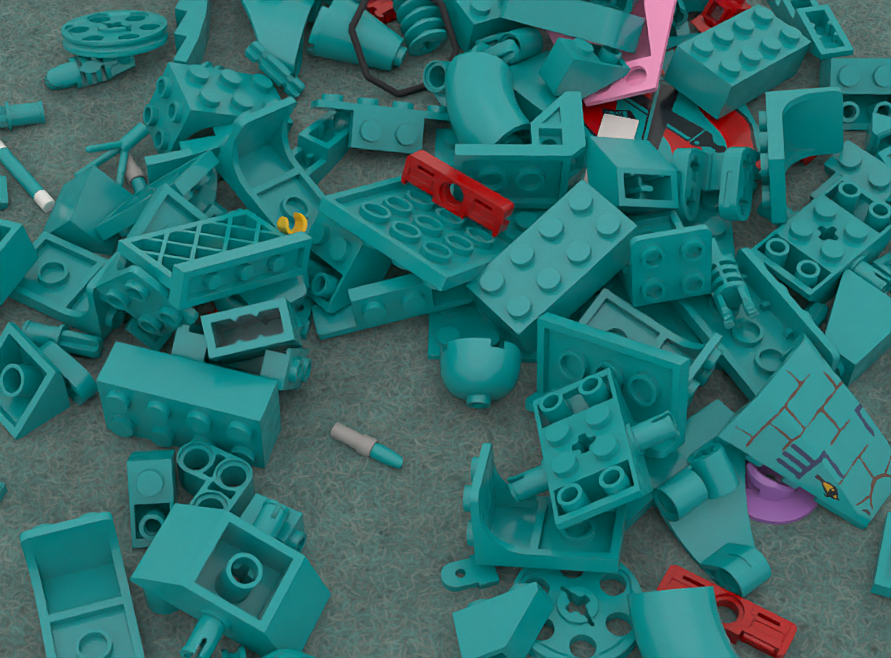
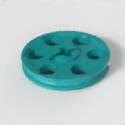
M113 10L87 14L68 21L61 28L63 48L66 51L75 55L93 58L137 55L157 49L169 39V34L166 30L168 26L167 20L159 14L140 10Z
M620 562L619 573L584 571L578 578H568L560 570L523 568L519 572L513 586L537 581L538 584L546 588L554 604V608L545 622L552 629L553 635L547 640H535L528 652L532 658H578L570 651V646L577 641H586L594 647L595 654L590 658H626L633 651L637 642L630 620L626 594L642 593V590L634 575L624 564ZM614 579L623 585L625 591L617 596H611L602 591L600 584L605 580ZM573 602L577 607L584 604V615H581L578 611L569 613V604ZM616 618L623 619L630 625L631 631L623 636L614 635L607 629V622Z

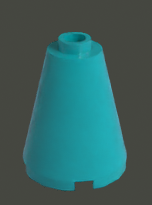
M333 0L329 8L322 6L308 41L313 46L309 47L307 52L313 56L359 65L348 32L349 24L359 4L353 0ZM364 10L355 30L367 66L391 71L394 66L400 68L408 51V48L403 47L404 39L367 10Z

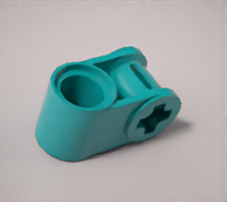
M525 26L505 33L501 32L474 41L475 45L486 43L491 47L508 39L514 40L520 48V53L517 60L507 63L508 66L538 55L543 49V37L532 26Z

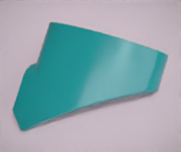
M240 0L248 15L256 40L267 49L266 52L268 54L272 53L292 72L291 75L294 78L298 77L303 58L305 26L307 22L315 23L322 7V0Z
M712 438L688 456L687 463L689 465L653 490V500L674 536L704 572L718 586L745 598L770 579L772 576L771 568L766 558L756 549L751 531L745 489L746 459L744 457L746 453L731 444L726 447Z

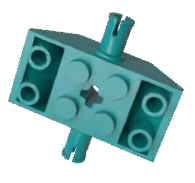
M844 175L801 210L795 212L787 206V223H772L778 228L750 249L755 256L763 260L771 274L808 301L825 304L833 298L838 289L842 274L847 268L887 294L891 288V277L880 272L871 263L877 259L891 239V206ZM761 201L757 208V214L771 222V208L763 209V201Z
M609 367L532 401L543 459L541 460V465L508 477V487L512 497L518 504L549 490L555 524L560 531L653 491L644 457V450L671 438L679 437L678 426L670 410H665L664 413L635 424L617 380Z
M273 499L265 500L253 525L225 509L174 504L129 580L198 620L186 644L180 650L179 654L182 658H191L198 646L201 649L196 658H210L222 635L244 645V647L262 657L274 650L283 648L303 650L331 593L306 556L276 539L283 524L290 516V511L284 504L275 514L274 518H271L279 501ZM233 576L237 577L241 581H236Z

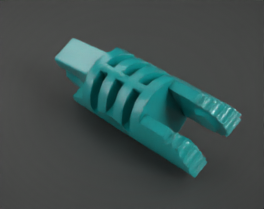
M133 55L114 58L74 56L67 58L68 63L49 69L46 72L47 75L45 74L44 84L49 90H59V88L64 89L71 86H76L77 89L111 80L113 77L136 66Z
M712 238L711 295L724 327L730 329L735 327V319L730 309L742 304L746 315L751 320L757 318L759 312L740 274L733 254L729 253L723 256L715 238Z

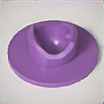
M746 459L745 489L750 519L766 524H789L808 516L818 503L814 501L815 496L803 488L798 487L794 489L782 482L783 476L765 465L758 467ZM766 475H774L777 481L766 477Z

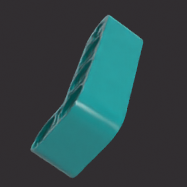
M504 0L500 17L634 54L636 53L645 18L581 0Z
M191 441L179 449L177 453V466L180 484L187 493L195 496L189 505L225 509L240 518L255 496L253 471L250 464L235 455L202 441ZM231 485H240L237 487H229ZM143 589L146 604L154 613L165 615L179 610L170 603Z

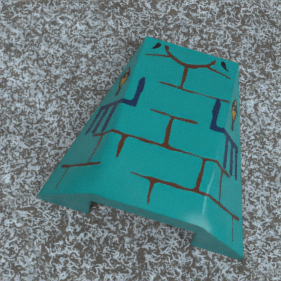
M803 331L780 357L779 360L782 364L755 397L734 413L715 436L714 440L726 447L731 444L746 453L744 458L758 467L762 465L769 467L783 476L782 482L794 489L798 487L803 488L815 496V502L863 530L891 494V447L860 402L836 375Z

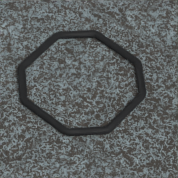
M361 0L349 24L348 32L363 77L368 82L395 97H403L426 90L427 88L424 83L397 90L370 75L355 28L368 1L371 0ZM429 0L439 7L453 49L448 60L451 62L456 55H459V45L445 3L442 0Z

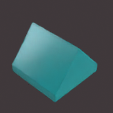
M872 112L865 134V151L875 156L881 150L891 146V117Z

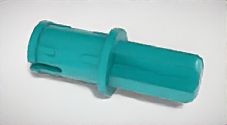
M42 101L14 105L4 102L5 106H0V128L8 127L9 130H13L12 126L45 124Z
M27 320L22 326V331L38 348L50 340L67 353L91 358H99L102 354L104 340L101 337L70 331L69 326L66 324H61L58 327Z

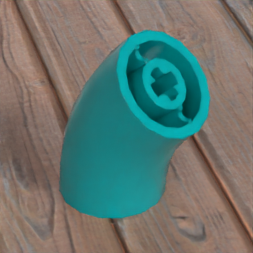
M469 52L459 55L449 62L445 71V99L450 124L459 144H530L531 122L525 117L517 103L513 89V73L507 63L497 56L485 52Z
M714 586L626 594L630 620L642 658H740L722 624L716 603Z

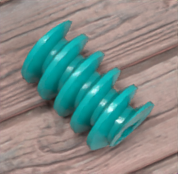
M391 0L402 35H404L405 44L408 47L409 55L422 56L428 54L447 41L448 34L443 29L445 25L443 19L439 18L441 13L439 8L435 6L436 4L429 0Z

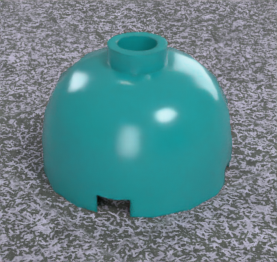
M462 338L447 342V349L443 346L440 348L439 367L443 383L452 395L466 400L467 407L475 409L491 407V402L501 400L509 395L519 381L522 352L520 347L510 342L504 341V349L491 347L490 338Z

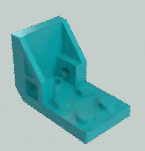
M565 91L530 123V144H455L454 168L512 201L514 208L550 209L582 179L586 140L581 91ZM453 184L452 196L457 201L462 202L464 198L463 191L458 185Z

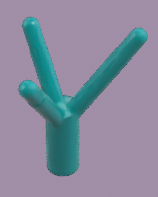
M139 122L119 141L86 146L85 151L87 153L107 152L75 172L74 176L77 177L93 165L99 167L117 154H120L116 182L123 186L129 151L149 134L148 128Z

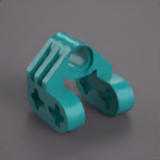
M729 147L725 153L708 154L698 148H677L672 155L671 165L677 174L679 209L675 210L680 220L693 221L696 218L699 210L701 193L719 195L718 208L720 216L724 221H746L751 211L753 192L757 189L754 177L758 176L759 168L756 167V162L760 160V152L751 147Z

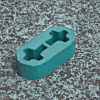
M49 340L39 347L62 372L67 394L74 402L82 405L98 393L97 384L91 374L59 345Z

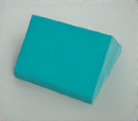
M93 165L63 185L42 233L46 231L93 253L113 256L118 240L121 238L120 235L117 233L103 240L95 227L122 204L131 193Z
M8 322L0 335V423L15 439H20L69 408L70 402L62 372L15 323Z

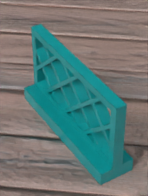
M245 209L118 240L117 252L170 289L168 303L177 310H182L306 274L313 238L302 231L286 235Z

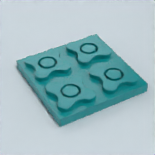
M401 176L323 196L318 208L319 212L331 219V223L334 226L350 231L360 238L362 244L371 249L379 250L391 258L395 266L411 271L420 277L427 287L441 292L476 279L493 259L517 239L507 231L492 237L493 231L468 217L461 219L432 201L433 196L410 184V182L404 185L401 182Z

